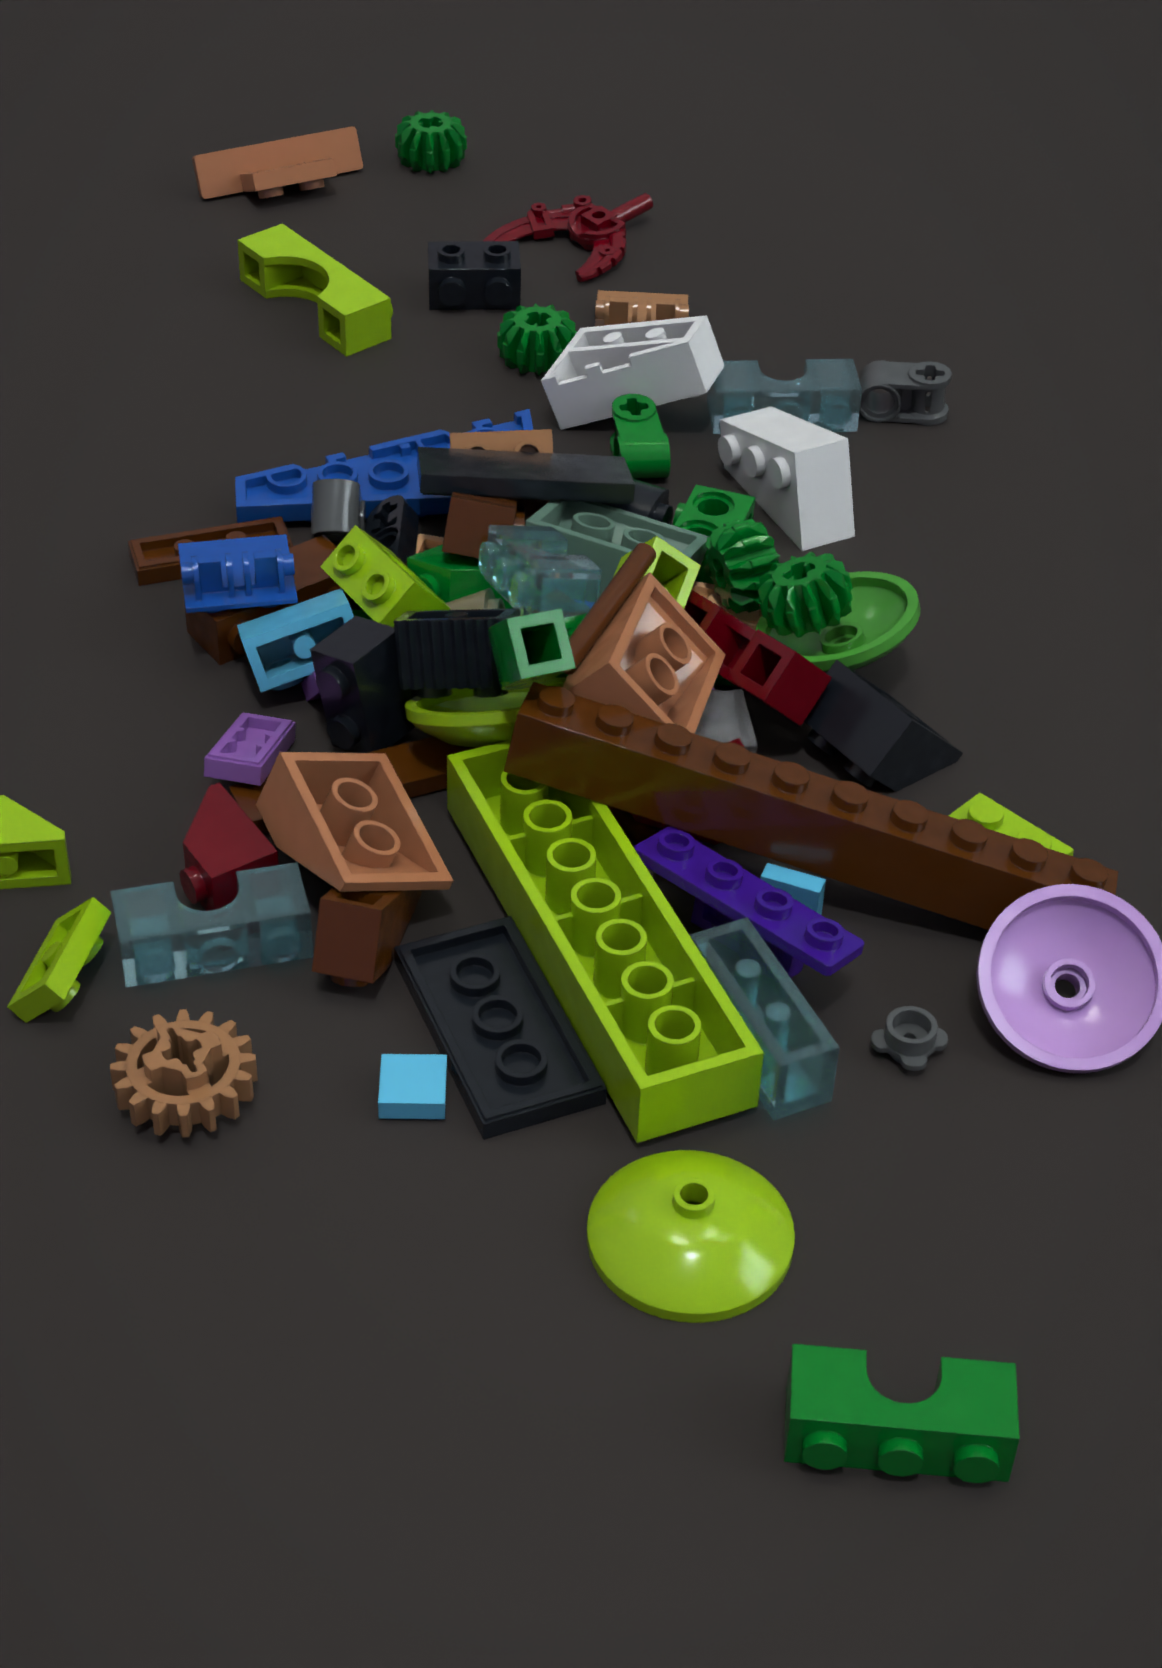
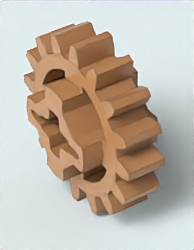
M182 1009L179 1010L176 1021L167 1023L165 1018L157 1014L153 1016V1029L146 1031L143 1028L134 1026L130 1029L132 1044L117 1043L115 1047L117 1062L110 1064L112 1087L115 1091L117 1107L119 1110H130L131 1123L135 1126L143 1124L149 1119L153 1120L155 1135L161 1136L170 1125L179 1126L182 1138L189 1137L192 1132V1125L202 1123L210 1132L216 1131L217 1116L222 1114L228 1118H238L240 1116L238 1101H252L254 1097L253 1082L258 1081L256 1054H252L251 1038L249 1035L237 1036L236 1022L233 1020H229L219 1027L215 1026L213 1012L207 1011L201 1016L199 1021L190 1020L187 1010Z

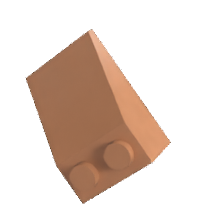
M649 572L638 582L575 672L568 674L562 687L574 695L605 705H618L626 708L633 714L663 724H677L695 734L726 654Z
M279 752L256 803L259 813L278 849L340 892L450 889L454 880L386 753Z

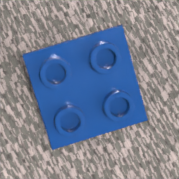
M286 534L178 543L186 613H216L227 609L249 607L272 608L282 604L298 603L294 581L293 553L289 552Z

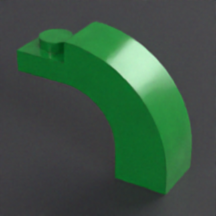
M562 608L508 618L489 627L487 631L501 689H526L531 687L533 681L543 685L565 682L568 676L565 672L576 668L569 638L586 614L564 618Z

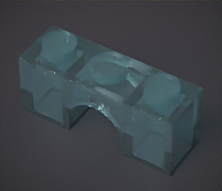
M805 359L804 376L790 381L776 380L764 375L759 368L758 360L723 361L725 367L707 392V406L713 434H721L720 419L771 406L832 432H857L862 388L853 359Z
M489 525L488 542H482L479 550L480 573L485 575L484 579L513 608H519L520 616L562 608L564 618L588 613L599 598L602 570L585 555L567 554L568 540L551 526Z
M298 862L236 871L237 896L228 905L210 911L194 910L183 905L177 898L173 881L110 891L125 987L312 958L311 912Z

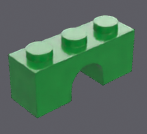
M792 1344L786 1385L784 1462L807 1464L822 1470L838 1467L879 1470L889 1475L900 1477L923 1474L957 1477L969 1483L1009 1482L1020 1440L1016 1363L941 1357L934 1394L920 1402L901 1403L884 1397L872 1386L867 1375V1350Z

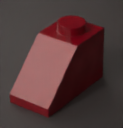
M220 782L209 786L183 840L185 869L180 870L179 875L182 888L192 904L200 902L215 923L277 898L281 896L278 851Z

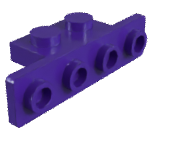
M666 827L634 847L648 869L695 897L691 917L692 923L786 981L800 973L803 964L824 976H831L862 954L864 941L861 938L845 930L836 921L825 918L795 900L786 891L773 887L743 869L737 862L726 859L696 841L690 834L674 827Z

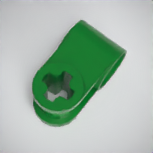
M625 394L617 397L612 403V417L616 427V431L610 437L612 455L625 458L633 479L669 477L671 469L670 446L667 434L663 432L655 403L652 399L641 394Z

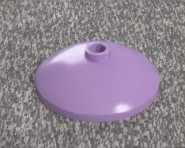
M1059 884L1034 890L1006 907L993 922L983 940L977 961L976 977L979 999L984 1013L1000 1038L1012 1050L1034 1064L1066 1073H1090L1109 1069L1121 1064L1140 1051L1154 1036L1162 1023V942L1152 925L1137 909L1110 892L1079 884ZM1059 980L1070 982L1075 988V997L1064 998L1060 996L1055 989V982Z

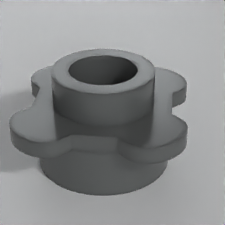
M902 1006L894 1009L887 1016L885 1028L875 1030L871 1035V1045L874 1050L880 1053H889L892 1059L900 1063L903 1068L911 1071L924 1069L927 1065V1058L934 1051L944 1050L948 1043V1035L943 1029L938 1028L935 1017L927 1010L916 1006Z

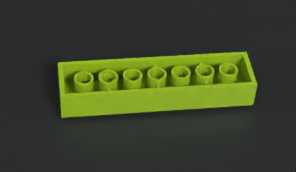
M511 740L447 755V809L507 915L511 916L636 1143L758 1107L764 1052L608 806L504 772Z

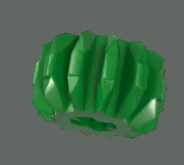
M433 110L428 113L417 111L414 116L407 115L403 117L402 123L397 125V133L395 134V148H397L398 157L401 159V165L412 167L415 172L425 170L430 174L438 170L447 172L448 168L460 166V161L465 158V150H467V136L465 135V127L461 125V119L455 116L450 117L448 112L434 113Z
M535 303L533 307L528 308L522 305L517 306L515 311L504 313L503 322L500 323V332L497 333V347L500 351V357L505 360L506 367L519 368L520 374L536 372L540 376L541 372H546L551 368L577 333L575 331V322L570 320L569 312L564 310L556 311L554 305L539 307Z
M738 519L725 523L723 527L712 530L711 536L707 537L706 541L708 554L705 560L709 565V577L713 580L715 593L721 597L722 604L727 609H732L736 614L744 611L750 613L760 610L758 600H760L758 593L760 588L759 578L763 574L770 572L771 566L779 563L780 558L774 547V538L768 536L767 529L761 522H755L753 519L745 521Z
M809 552L804 557L798 558L791 555L789 561L773 564L771 571L759 578L760 588L758 593L760 600H758L761 614L763 618H766L768 627L775 628L778 635L786 636L794 633L797 638H801L809 632L820 634L821 629L827 626L839 625L840 618L852 612L851 601L853 598L851 590L853 587L848 571H845L843 562L835 560L833 554L825 553L816 557L814 552Z

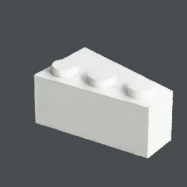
M705 315L580 328L542 378L541 382L560 430L611 418L612 403L621 395L641 394L652 399L656 406L703 395L711 388L725 365L708 317Z
M772 406L720 419L721 437L718 440V452L724 463V468L750 496L755 497V501L801 551L855 537L848 438Z

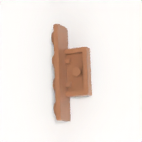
M353 126L199 154L192 158L199 195L202 199L258 191L259 199L284 195L283 186L298 183L300 191L325 187L323 178L363 168L357 130Z

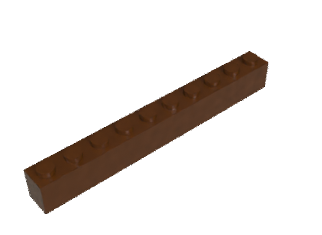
M533 681L517 714L504 772L989 930L996 918L1011 903L1029 892L1047 886L1059 884L1087 885L1116 895L1119 871L1104 867L1093 859L1076 858L1045 848L1040 843L1031 839L1014 838L987 829L973 820H959L928 810L921 804L911 800H897L867 790L856 782L839 781L808 771L803 766L794 762H780L750 752L743 746L735 743H722L691 733L686 728L677 724H663L633 714L626 708L618 705H605L574 695L569 690L560 686H546Z

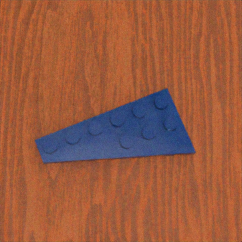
M530 409L514 412V421L493 425L489 418L472 422V430L467 432L534 429ZM440 429L369 446V455L346 460L343 452L325 456L326 464L309 469L289 464L235 477L237 523L279 516L283 518L284 522H311L312 484L322 479H346L358 482L360 484L362 500H365L366 520L378 504L395 495L402 496L419 518L427 515L448 514L451 496L423 495V493H420L417 452L418 447L450 448V432Z

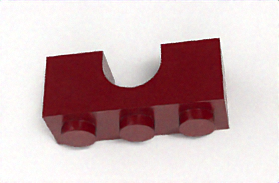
M691 590L684 610L726 654L718 675L801 726L832 677L796 651L759 629L757 631L752 629L717 604Z

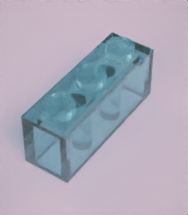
M748 917L690 934L693 942L764 1052L759 1100L773 1121L831 1102L840 1047Z

